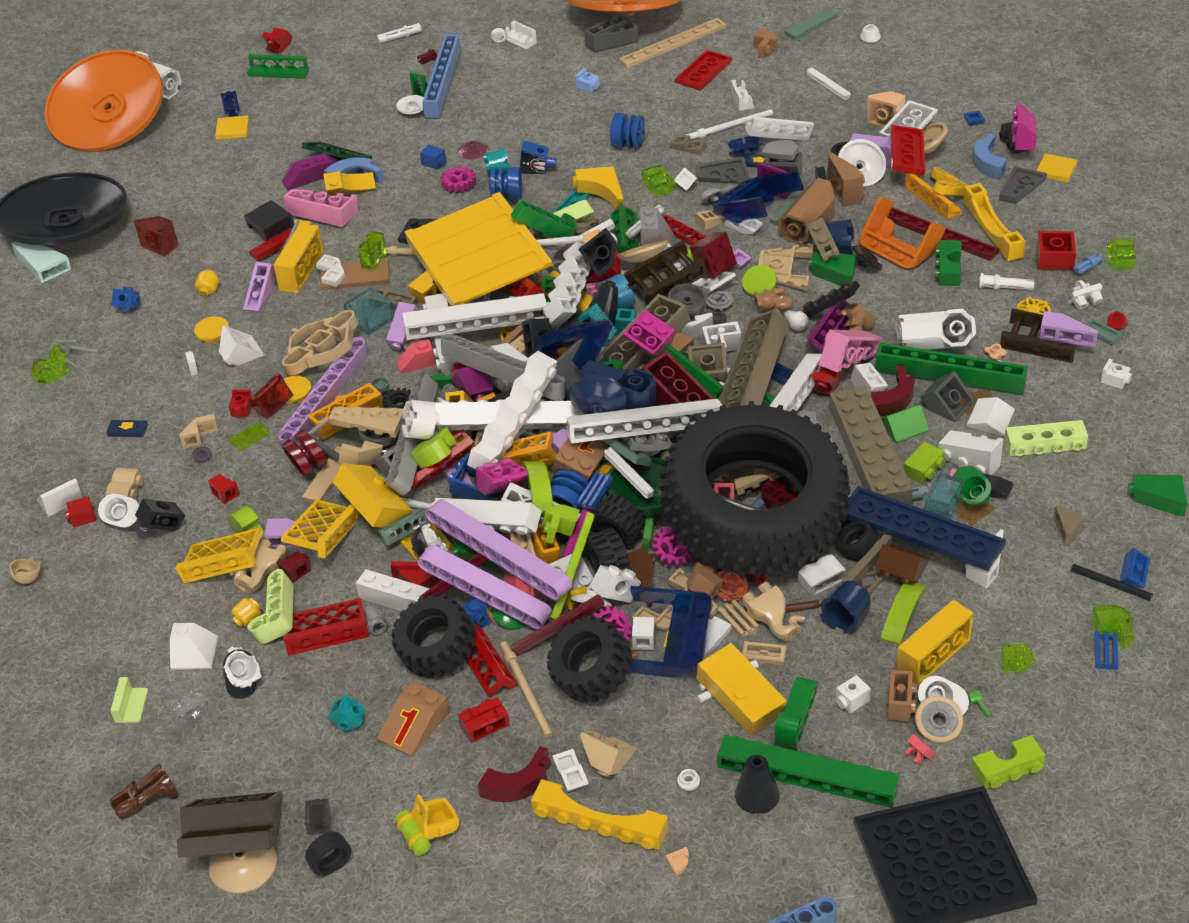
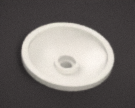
M852 140L845 144L838 154V157L850 164L861 166L859 171L865 177L863 187L876 184L885 173V155L879 146L869 140Z

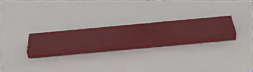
M893 207L887 217L893 220L896 225L924 236L931 224L927 220ZM946 228L941 240L961 241V250L991 261L1000 250L997 247Z

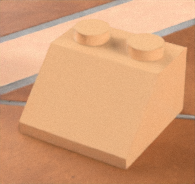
M892 91L869 95L867 123L885 127L905 105L906 95Z

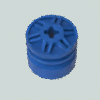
M615 113L610 127L611 145L614 147H624L625 143H627L628 148L633 146L635 149H640L645 134L644 116L638 115L636 117L635 114H632L628 119V115L625 113Z
M492 167L489 177L491 197L493 194L500 192L504 198L508 194L510 201L521 200V167H509L507 174H505L503 167L499 168V174L497 167Z
M557 471L550 481L552 501L560 505L579 509V513H581L583 508L579 507L576 502L588 485V481L573 471Z

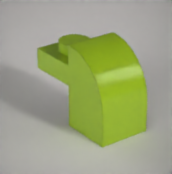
M444 427L432 439L420 442L411 452V455L420 468L428 467L451 453L450 449L456 444V441L448 428Z
M245 505L226 517L235 533L261 527L263 534L260 541L265 539V531L257 520L259 517L250 507Z
M566 505L550 506L546 510L541 527L544 528L543 533L547 534L544 542L552 544L556 532L571 537L580 510Z

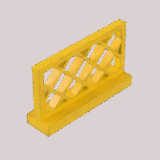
M316 499L281 536V542L318 551V557L325 559L357 523L359 511L352 504L346 507Z
M260 527L192 544L184 562L177 563L175 569L182 581L188 583L254 567L257 562L254 554L263 531Z

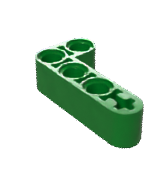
M518 200L511 213V217L514 220L553 238L571 237L577 230L576 219L571 215L563 213L559 217L524 200Z
M796 676L784 712H779L776 719L775 745L798 750L797 743L801 741L804 732L802 731L803 725L806 726L809 717L808 710L812 708L818 689V681Z

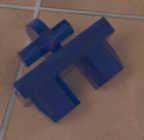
M236 91L222 93L221 99L225 114H228L229 117L238 116L237 112L240 111Z

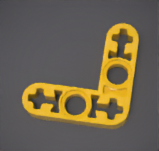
M933 167L930 174L932 178L937 180L933 190L942 195L964 196V187L969 186L938 167Z

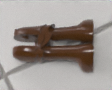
M159 763L137 783L132 781L125 789L110 799V805L115 809L117 817L122 819L140 810L145 803L159 794H165L171 799L179 794Z

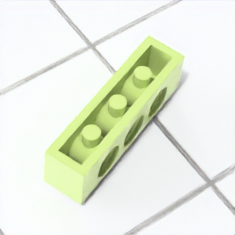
M1078 420L1006 427L1004 441L1009 456H1023L1027 454L1059 453L1068 450L1079 451L1086 449L1088 434L1083 421Z

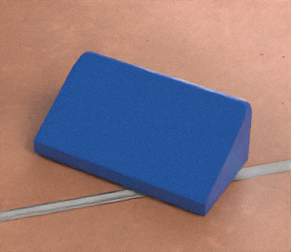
M1135 548L1131 549L1125 554L1120 581L1135 587L1145 588L1150 558Z

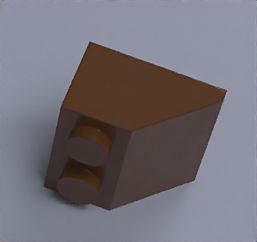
M883 544L875 568L880 569L879 573L890 577L892 574L899 576L898 580L910 584L911 581H918L929 561V557L893 544Z

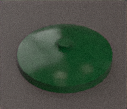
M650 456L651 462L649 466L634 464L629 459H625L654 489L653 497L645 498L614 466L607 473L612 476L613 480L606 490V495H618L625 498L636 506L642 515H654L664 512L660 503L662 491H659V482L664 481V479H660L661 468H667L664 466L663 459Z

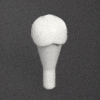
M778 309L788 321L789 328L793 331L801 332L808 327V316L802 311L795 312L788 309Z

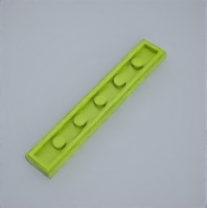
M587 512L565 573L571 582L595 517L594 514ZM569 590L555 601L548 623L560 617Z

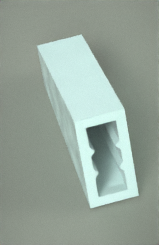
M16 241L12 243L15 255L40 283L71 270L68 257L45 245H31Z

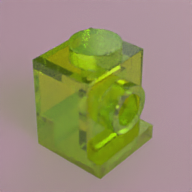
M1028 644L1002 645L1000 659L1004 675L1009 674V671L1022 672L1029 670L1030 665H1034V653L1030 652Z

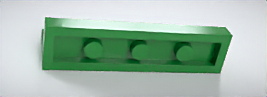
M248 55L250 64L247 72L248 77L305 79L309 72L307 56ZM253 59L259 60L261 64L255 65ZM272 60L276 64L270 65L267 61ZM287 61L288 63H290V65L285 66L281 62ZM303 61L304 66H298L295 62Z
M620 204L611 213V220L615 224V228L611 230V233L617 237L616 251L619 254L638 247V234L633 239H629L626 236L628 229L637 223V213Z
M670 344L665 345L662 353L667 350L715 399H719L725 387Z

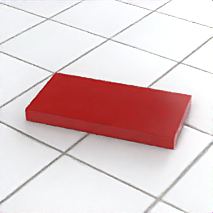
M706 50L674 79V83L701 91L732 62V57Z
M891 125V171L925 175L923 129Z

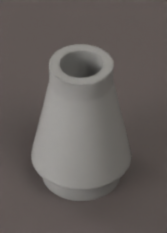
M374 607L367 608L364 615L368 631L374 635L384 633L387 628L386 619Z

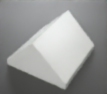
M73 479L40 495L36 501L49 517L67 508L66 502L83 497L77 480Z

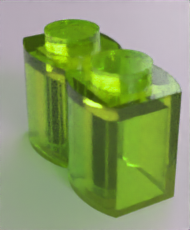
M661 165L642 170V181L654 197L673 192V187L675 186L674 179L668 175L667 170Z
M370 232L366 236L365 241L358 247L362 268H375L379 263V259L386 254L383 233Z
M1111 238L1110 243H1107V253H1109L1108 263L1112 264V269H1134L1136 253L1133 238Z

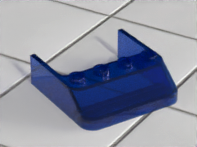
M798 171L755 177L743 181L713 202L712 207L715 212L731 222L740 223L744 220L767 217L768 214L764 203L772 201L773 197L778 194L803 191L804 187Z
M607 319L584 322L580 325L570 326L562 330L558 329L551 333H544L539 337V341L531 355L539 351L553 359L557 349L572 346L579 339L583 338L572 359L573 363L581 371L582 367L589 360L596 361L612 329V324Z
M631 586L630 591L634 601L670 604L673 606L663 662L632 659V663L629 664L631 667L629 673L678 677L696 672L698 663L704 659L713 607L710 595L705 592Z

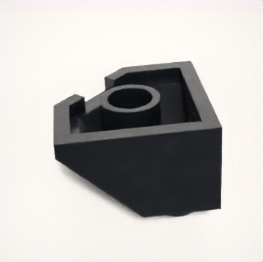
M605 228L578 249L598 277L613 267L617 242L607 228Z

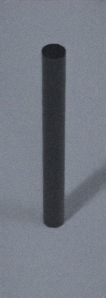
M1073 564L1071 567V571L1145 600L1150 601L1153 593L1079 565Z

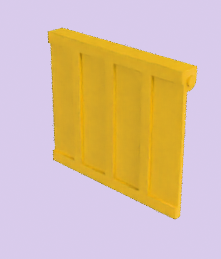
M500 192L421 227L404 231L407 243L450 306L469 304L468 302L553 266L552 260L527 227L511 217L513 209Z

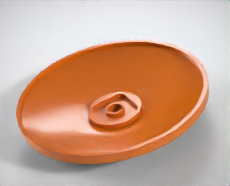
M681 0L566 1L573 6L592 11L610 13L612 15H634L635 13L670 6Z
M109 50L88 56L67 69L51 88L45 104L46 124L55 139L71 149L99 152L120 146L141 133L157 114L163 97L161 76L148 58L136 52Z

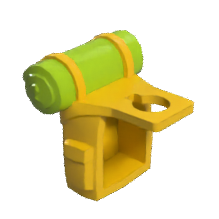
M420 794L416 795L412 811L404 810L399 812L394 818L398 830L403 834L410 850L416 856L423 855L430 849L431 844L429 840L453 833L459 826V818L446 798H436L424 802Z

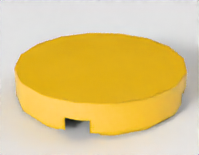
M207 317L196 324L194 328L195 337L199 341H205V343L218 342L221 339L223 325L229 327V323L222 317Z
M290 376L284 378L276 385L275 393L278 400L282 403H300L311 392L312 386L305 377Z

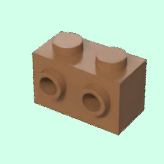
M891 670L888 720L910 722L911 713H915L916 700H912V696H916V683H912L913 671Z

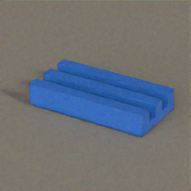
M595 472L576 502L577 505L581 508L594 510L611 484L612 476Z
M1095 631V668L1118 670L1117 633L1113 632L1112 635H1108V632L1100 634L1099 631ZM1100 639H1104V664H1101ZM1109 640H1112L1113 664L1109 663Z

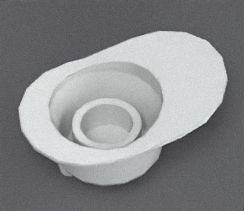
M110 494L102 499L98 512L100 518L108 524L118 527H129L138 519L135 513L139 504L130 497Z
M929 676L919 686L918 698L920 702L932 696H943L954 701L960 708L962 715L968 709L969 700L965 690L943 677Z

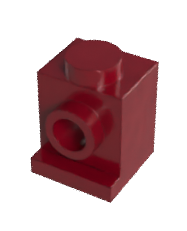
M300 551L295 552L283 561L280 559L277 561L278 568L285 572L292 583L311 571L309 557Z

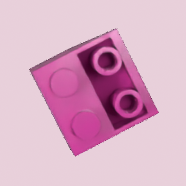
M1017 103L1016 110H1013V123L1011 126L1012 143H1015V150H1035L1037 139L1036 117L1021 103Z
M645 310L623 333V336L650 355L655 356L662 353L665 345L672 344L675 329Z
M509 458L501 459L500 462L496 463L487 462L483 466L476 467L477 489L484 495L506 491L510 482L521 487L528 477V471Z

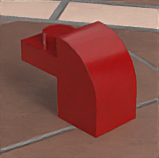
M275 27L272 33L263 32L262 38L268 44L266 49L281 53L290 45L293 37L287 30Z
M821 366L819 372L814 371L812 376L815 382L813 391L830 395V393L836 390L840 382L842 370L835 372Z

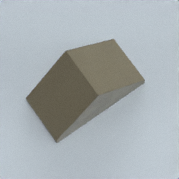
M1056 505L1054 520L1065 547H1069L1083 531L1085 517L1061 505Z

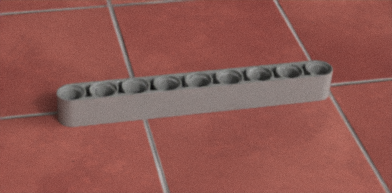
M454 334L441 336V354L446 358L511 384L514 383L515 379L524 374L527 364L524 361ZM555 374L543 391L542 396L552 400L564 399L566 397L565 378Z
M421 372L413 382L408 401L434 402L438 383L425 372ZM402 426L386 484L401 496L408 493L411 489L418 465L411 452L420 442L424 441V439L404 437Z

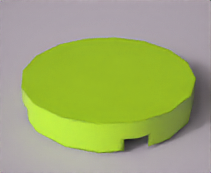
M765 265L751 267L744 273L742 278L743 289L746 294L754 297L753 292L761 294L764 293V289L771 290L776 288L777 285L775 272Z

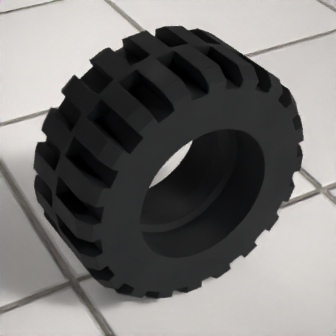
M429 595L428 598H419L414 604L413 602L410 603L406 610H402L399 614L400 618L396 619L394 623L395 629H392L391 634L393 638L392 646L407 669L420 677L423 675L426 678H434V675L441 677L445 676L444 673L454 672L457 666L461 667L465 663V658H469L472 653L470 649H473L475 645L476 631L471 619L461 604L455 599L444 595H439L438 597L436 595ZM440 626H448L445 635L438 642L429 646H420L421 640L430 630Z
M586 617L585 620L582 618L575 620L574 624L569 623L566 625V629L563 632L560 631L557 634V639L552 641V649L549 650L547 657L550 660L547 661V669L554 683L572 699L584 703L588 701L591 703L597 702L599 698H608L611 692L615 693L618 690L617 687L620 684H624L626 681L625 676L629 674L631 669L629 664L632 663V655L630 654L632 650L627 643L628 640L609 621L599 617L596 619L594 617ZM602 647L601 654L596 663L591 668L578 672L582 658L589 651Z

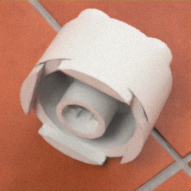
M421 400L406 402L402 414V419H405V425H402L404 437L430 440L434 437L435 424H438L440 419L439 413H436L435 402Z

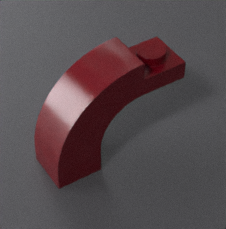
M897 365L896 387L888 391L871 392V398L880 417L905 409L913 399L915 379L914 377H909V372L905 371L904 365Z
M539 746L530 763L524 769L515 773H502L487 768L478 783L479 796L495 802H514L533 795L541 779L547 781L546 771L551 762L548 748Z

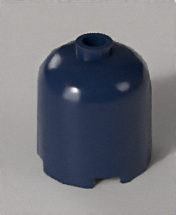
M852 219L825 222L839 253L854 254V246L851 245V239H854Z
M856 581L840 583L820 603L822 609L821 618L825 624L834 630L838 627L844 630L843 633L851 632L871 606L869 592L862 584Z

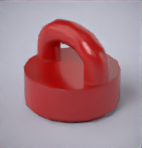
M1118 311L1112 312L1107 320L1108 325L1115 330H1121L1128 324L1125 314Z

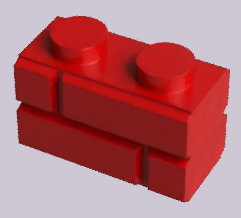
M498 697L491 700L486 699L480 705L466 708L462 713L458 714L460 727L471 743L510 725L508 713Z

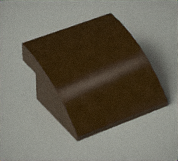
M282 791L196 799L180 808L182 836L177 839L178 858L271 849L276 840L280 825Z

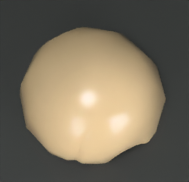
M33 558L28 560L17 559L9 565L10 577L20 584L32 583L38 578L40 573V562L35 563Z

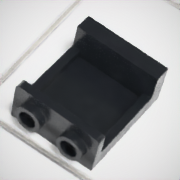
M272 200L244 215L248 228L255 227L262 232L265 241L289 228L293 229L295 225L291 214Z

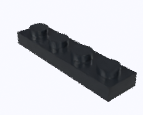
M856 280L851 283L846 282L839 289L836 290L834 288L827 295L824 296L822 294L815 301L812 302L810 300L805 303L802 312L809 318L852 297L860 285Z

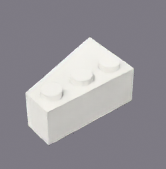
M950 430L938 444V448L945 451L944 458L946 461H950L960 468L973 466L983 474L993 475L1000 467L1003 447L1002 438L993 440L988 439L984 435L975 437L972 436V433Z

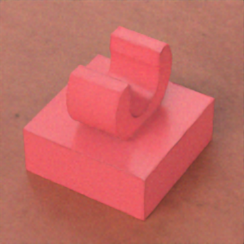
M914 734L907 740L913 746L907 748L905 753L911 756L917 752V756L913 760L917 764L923 761L924 756L930 760L936 754Z

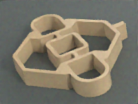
M345 310L334 317L305 324L300 329H291L292 335L289 338L288 355L282 360L286 373L288 375L299 374L307 368L336 361L352 348L353 330L359 324L354 311ZM306 337H308V338L304 341L305 344H306V347H305V348H304V347H301V346H297L301 341H303ZM335 337L344 339L335 348L330 350L337 343Z

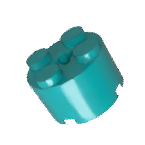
M505 148L482 154L488 177L491 175L492 167H497L498 174L500 167L504 168L505 174L508 173L510 164Z

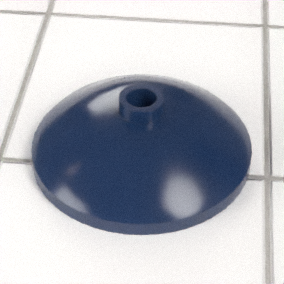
M599 374L580 378L575 382L570 393L571 404L580 415L626 410L628 404L627 393L622 385L608 376Z

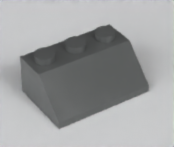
M586 336L579 339L556 360V374L564 377L566 381V397L563 399L564 401H571L570 393L578 378H582L583 373H580V371L589 360L598 363L605 362L603 355Z

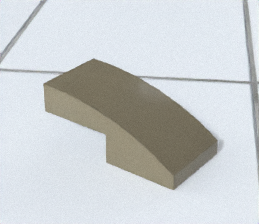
M676 135L669 144L670 147L676 150L701 155L707 147L706 141H691L690 135Z

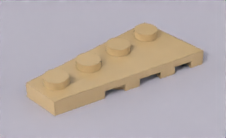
M334 407L328 419L331 425L345 428L358 427L360 431L365 432L369 429L374 430L375 434L382 435L383 433H388L390 437L396 438L404 421L402 419L404 409Z

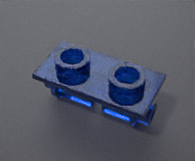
M755 136L744 137L745 143H743L742 138L734 139L728 142L729 149L732 148L729 154L738 156L744 154L746 150L750 152L757 151L763 143H759L760 137Z

